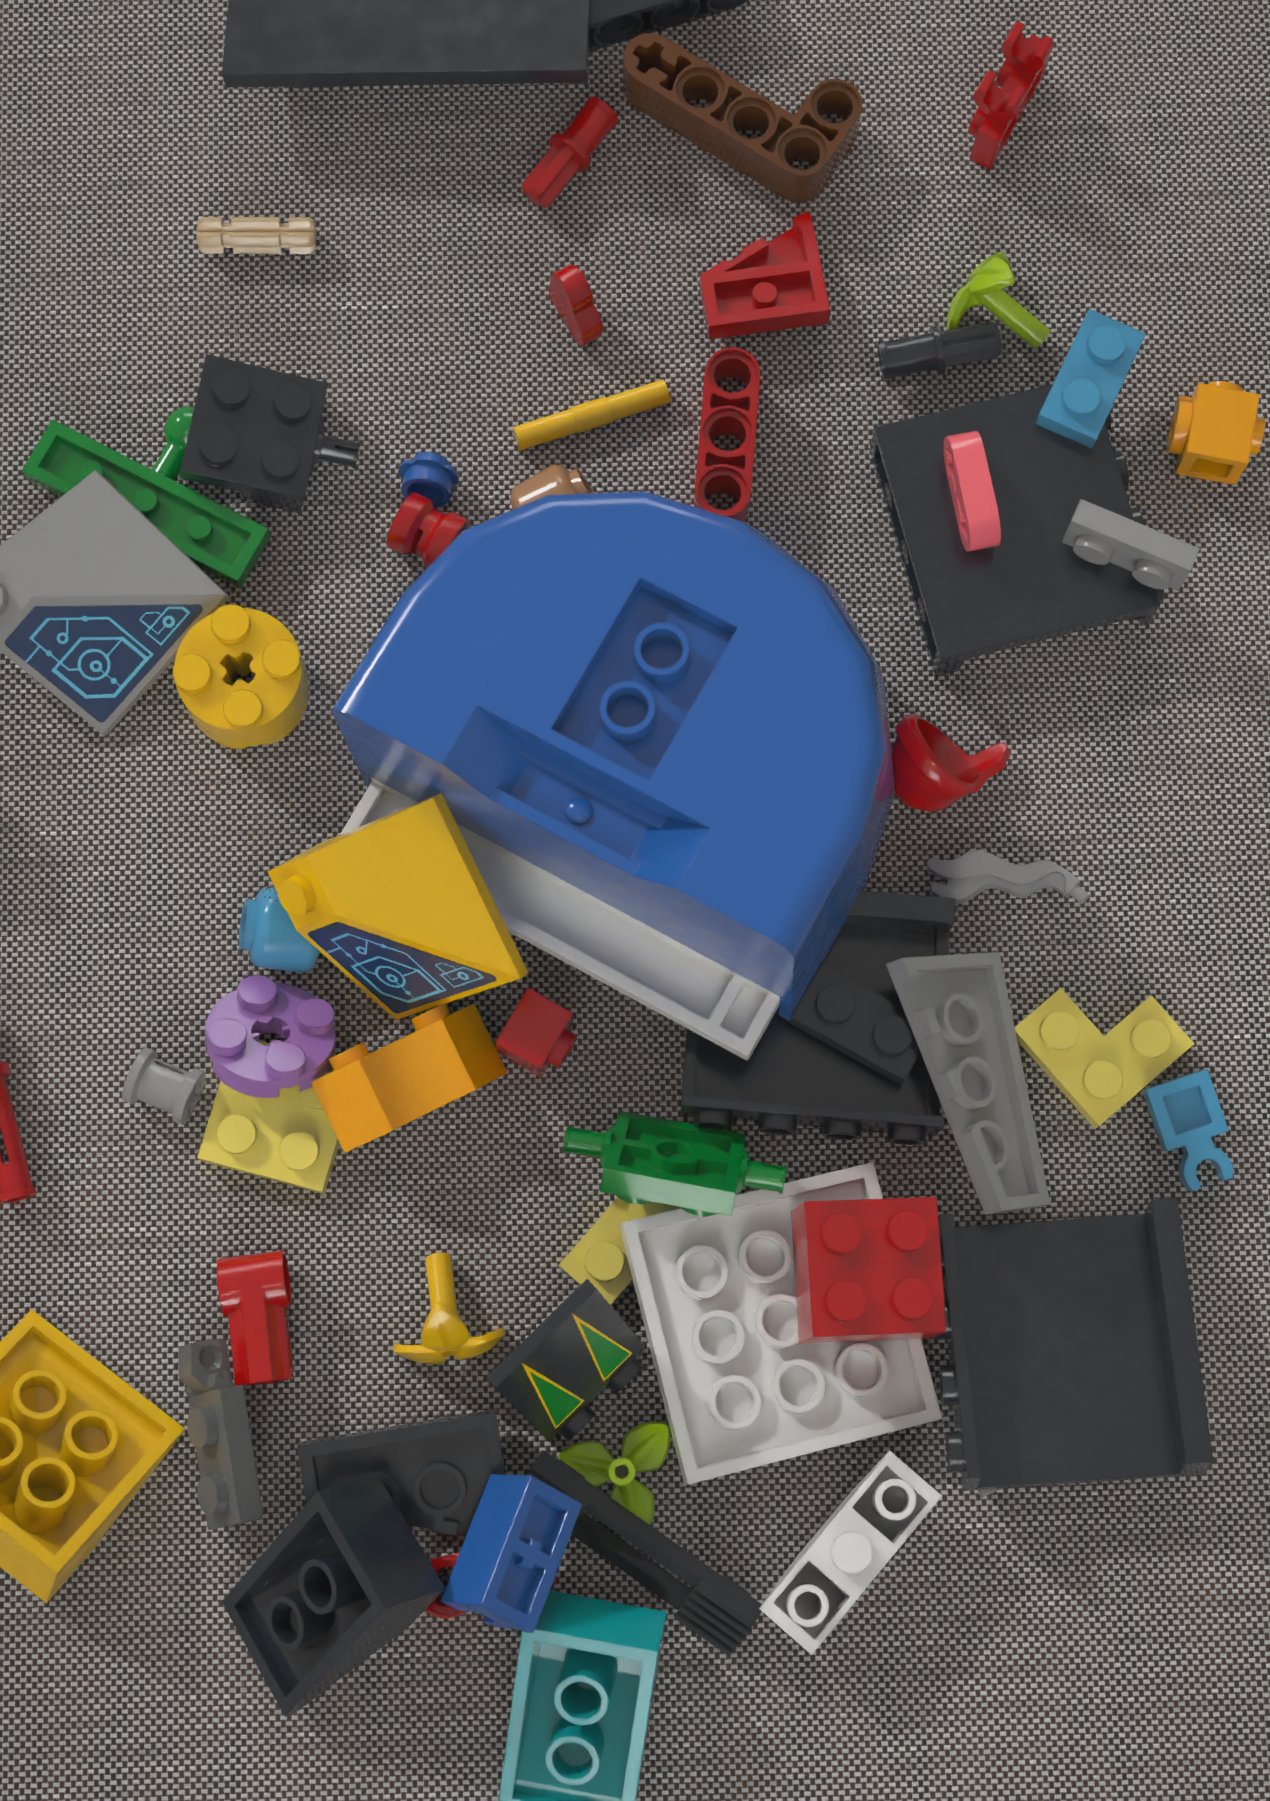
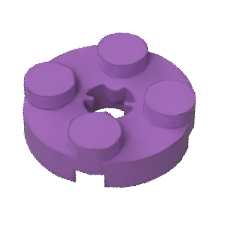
M255 975L244 978L239 983L237 990L228 993L215 1004L206 1020L205 1048L206 1054L213 1061L214 1073L228 1087L249 1096L259 1098L279 1097V1089L291 1088L300 1084V1092L312 1087L310 1082L326 1075L331 1067L329 1059L334 1057L336 1035L332 1006L327 1001L315 997L306 990L289 984L274 983L266 976ZM265 1033H274L285 1038L286 1041L273 1040L266 1046L259 1043V1036Z

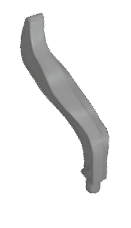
M970 850L954 860L931 858L927 862V867L931 873L947 880V884L932 883L930 887L932 894L935 897L956 898L955 905L963 904L989 888L1004 891L1018 898L1028 897L1043 888H1051L1061 893L1065 898L1071 895L1081 904L1090 896L1089 893L1079 886L1080 880L1060 865L1048 860L1017 865L983 850Z

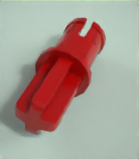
M589 97L584 107L562 134L555 133L549 139L550 149L522 182L521 190L528 197V200L544 208L551 206L577 172H585L590 167L589 157L619 121L616 113L609 105L596 97Z

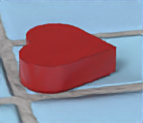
M570 264L552 273L548 296L574 340L580 346H584L600 338L603 332L602 320L594 305L589 283L582 271L577 266Z

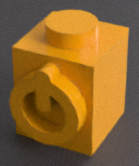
M1214 381L1209 384L1198 383L1191 397L1178 395L1170 423L1166 449L1167 453L1178 455L1175 474L1236 485L1249 463L1250 454L1257 455L1262 444L1266 420L1265 418L1256 417L1260 394L1245 392L1242 387L1235 383Z

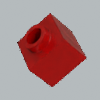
M527 988L495 1042L498 1054L540 1078L543 1077L549 1065L560 1069L578 1035L570 1031L574 1024L573 1013L532 989Z

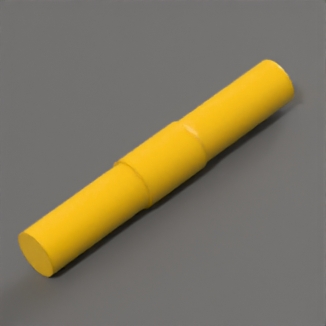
M664 379L609 397H601L570 407L568 410L512 427L517 446L521 451L671 403L670 394Z

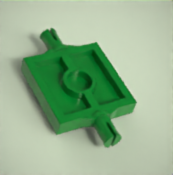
M619 1111L616 1124L606 1130V1133L574 1128L567 1125L562 1153L564 1154L570 1153L601 1159L600 1163L603 1167L599 1192L614 1194L619 1199L632 1204H646L652 1201L679 1206L684 1211L696 1216H712L715 1214L732 1216L735 1195L743 1189V1186L782 1194L787 1166L785 1165L779 1166L748 1160L749 1156L744 1150L746 1134L700 1128L693 1124Z

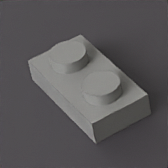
M1083 499L1080 500L1062 540V543L1072 546L1073 551L1088 562L1105 565L1110 562L1132 571V576L1138 582L1155 589L1170 587L1179 591L1190 573L1200 550L1198 547Z

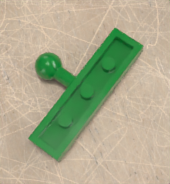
M194 407L179 408L168 417L164 428L167 445L153 469L52 419L22 469L26 480L62 497L93 471H97L201 569L240 589L242 588L270 540L271 535L267 527L175 481L181 471Z

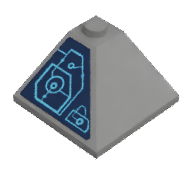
M93 471L0 545V651L101 734L108 735L176 658L178 648L188 631L200 620L214 613L230 596L99 472Z

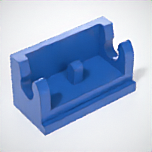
M491 1474L440 1602L456 1610L472 1611L484 1615L482 1622L495 1627L534 1633L582 1504L531 1475Z

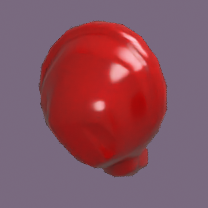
M917 714L906 715L896 725L897 737L891 750L894 792L910 808L931 813L938 812L964 798L969 793L978 792L986 780L1005 768L1011 752L1006 743H998L973 756L967 755L939 728Z

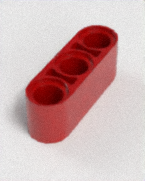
M737 347L723 348L714 353L708 360L705 369L694 507L746 523L752 487L760 368L755 357L749 352ZM733 377L745 383L746 388L739 392L729 393L719 388L717 383L724 378ZM720 435H731L740 440L742 445L733 451H723L715 447L711 441ZM724 492L733 496L738 503L728 510H719L709 505L706 499L714 493Z

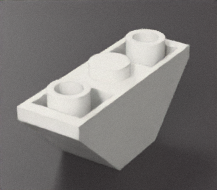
M888 1451L839 1504L801 1550L759 1609L812 1655L942 1495L891 1451Z

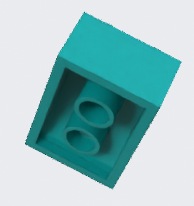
M549 1591L534 1633L521 1632L498 1801H636L659 1668L666 1611Z

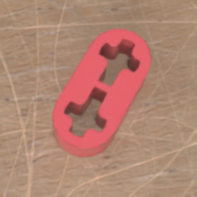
M978 431L946 436L943 443L944 461L963 546L967 552L997 547L1001 542L1000 518L981 436Z

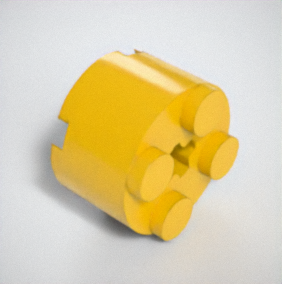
M224 605L196 623L185 635L178 648L173 666V677L178 693L198 728L216 743L234 749H246L245 747L266 744L267 746L286 737L302 719L308 705L309 696L307 669L294 637L280 621L271 615L256 609L242 608L238 605ZM252 672L254 679L250 683L239 679L233 684L232 680L237 675L245 676Z

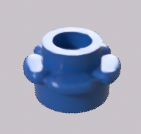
M433 452L418 453L414 456L413 461L405 460L398 470V475L403 478L401 487L403 496L407 498L411 493L417 492L432 500L434 508L445 505L455 489L454 485L459 483V475L456 469L450 466L445 457Z

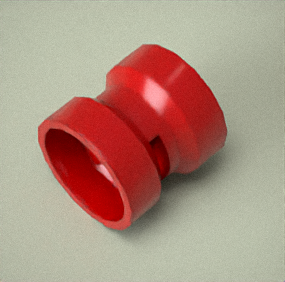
M413 492L406 498L390 526L386 545L401 555L413 553L423 559L424 566L428 568L462 531L470 528L471 522L455 512L444 514L436 510L432 500L417 492Z

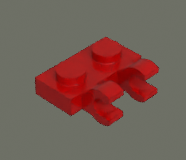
M1019 21L1013 24L1001 46L1006 59L997 79L996 73L992 71L986 72L973 96L978 109L968 129V133L975 136L970 160L989 170L995 164L1041 82L1054 47L1053 38L1047 35L1044 39L1033 34L1029 40L1025 38L1022 33L1024 24Z

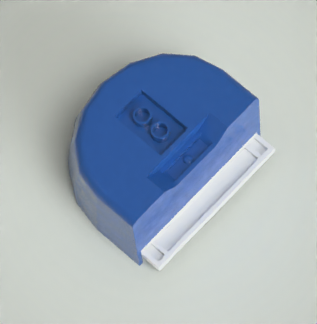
M645 491L546 495L462 531L401 595L332 709L334 718L367 786L365 794L340 835L442 793L510 933L747 1061L751 1057L778 1006L779 1016L790 1021L821 963L824 962L846 922L847 913L860 890L863 891L867 884L894 798L893 765L886 692L882 671L836 590L751 525Z

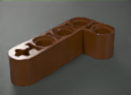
M644 33L634 37L626 45L623 52V93L627 101L634 108L788 201L805 203L815 199L825 188L853 148L857 139L862 113V98L858 89L847 81L828 79L819 83L810 92L796 114L793 115L666 37L656 33ZM695 98H703L712 104L705 108H696L687 102ZM827 113H835L842 116L845 121L830 123L821 116ZM743 129H754L759 131L762 136L756 139H747L740 136L738 132ZM795 159H803L810 162L813 167L807 170H798L791 167L788 162Z

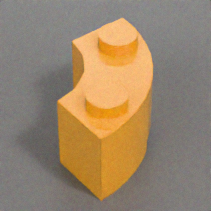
M446 1003L411 1019L416 1031L369 1054L363 1042L329 1059L334 1071L310 1083L344 1153L383 1136L508 1073L475 1004L469 1005L453 1014L450 1013Z

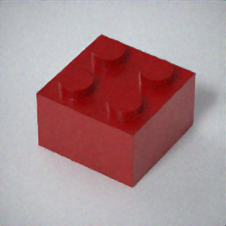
M936 1197L804 1201L791 1211L799 1344L929 1339L946 1332Z

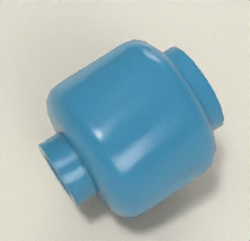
M266 886L260 889L255 900H245L239 930V949L248 950L251 962L255 966L300 973L312 970L321 952L295 929L287 911L279 901L276 888L274 886Z

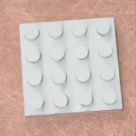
M873 1162L784 1183L782 1194L759 1189L735 1195L732 1216L721 1214L696 1216L680 1208L622 1222L619 1225L684 1485L943 1419L921 1339L799 1344L791 1211L804 1201L883 1199Z

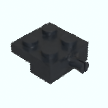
M206 354L180 478L241 492L240 500L300 514L308 479L317 466L318 460L350 466L355 469L360 442L356 443L324 435L325 427L322 411L328 383Z

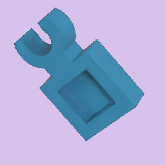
M1208 1069L1199 1070L1142 1089L1162 1151H1170L1179 1147L1182 1149L1184 1156L1179 1164V1177L1187 1190L1196 1191L1201 1189L1200 1182L1196 1176V1168L1201 1161L1206 1159L1215 1165L1216 1173L1220 1180L1233 1178L1231 1160L1222 1150L1214 1147L1211 1138L1229 1130Z

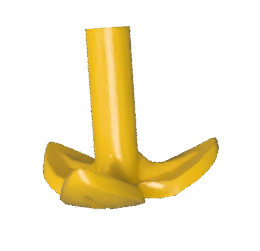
M443 1252L428 1255L425 1261L431 1311L423 1325L421 1345L393 1343V1352L415 1362L440 1365L445 1362L447 1356L453 1355L454 1358L462 1361L490 1350L506 1335L504 1327L483 1336H470L465 1323L459 1317L457 1311L451 1255Z

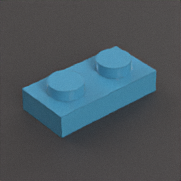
M1088 309L1035 424L1093 449L1146 333Z

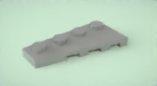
M1000 953L906 957L887 963V969L985 1215L1028 1210L1050 1205Z

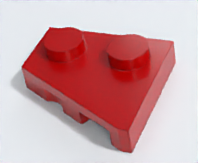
M811 212L801 213L793 218L792 228L767 243L762 237L745 247L737 258L722 261L700 274V293L709 340L829 324L830 306Z

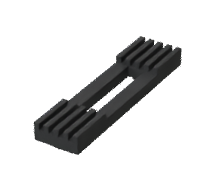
M545 1450L541 1452L526 1475L535 1477L582 1504L571 1535L678 1611L674 1616L676 1620L724 1654L730 1656L755 1624L762 1612L759 1609L762 1604L751 1597L749 1592L728 1577L714 1571L588 1482L582 1474L560 1459L554 1458ZM585 1510L586 1512H588L590 1515L598 1519L600 1522L605 1524L607 1527H609L614 1532L622 1536L624 1539L629 1541L631 1544L636 1546L638 1549L646 1553L648 1556L653 1558L655 1561L660 1563L662 1566L670 1570L672 1573L677 1575L679 1578H681L694 1588L691 1589L689 1586H687L682 1581L677 1579L675 1576H673L665 1569L660 1567L658 1564L650 1560L648 1557H646L641 1552L636 1550L634 1547L626 1543L624 1540H622L617 1535L612 1533L610 1530L602 1526L600 1523L595 1521L593 1518L588 1516L583 1511Z

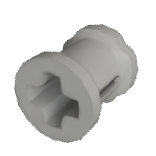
M145 1047L137 1055L130 1068L123 1087L122 1100L132 1105L140 1100L171 1113L174 1122L184 1125L191 1117L202 1094L206 1081L205 1072L197 1068L191 1072L156 1059V1052Z

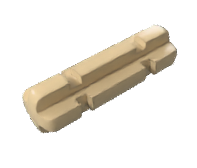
M202 217L198 220L196 228L197 244L200 252L204 254H224L225 248H233V254H282V248H290V254H311L316 248V226L314 220L310 217H289L288 223H281L280 217H231V223H223V217Z

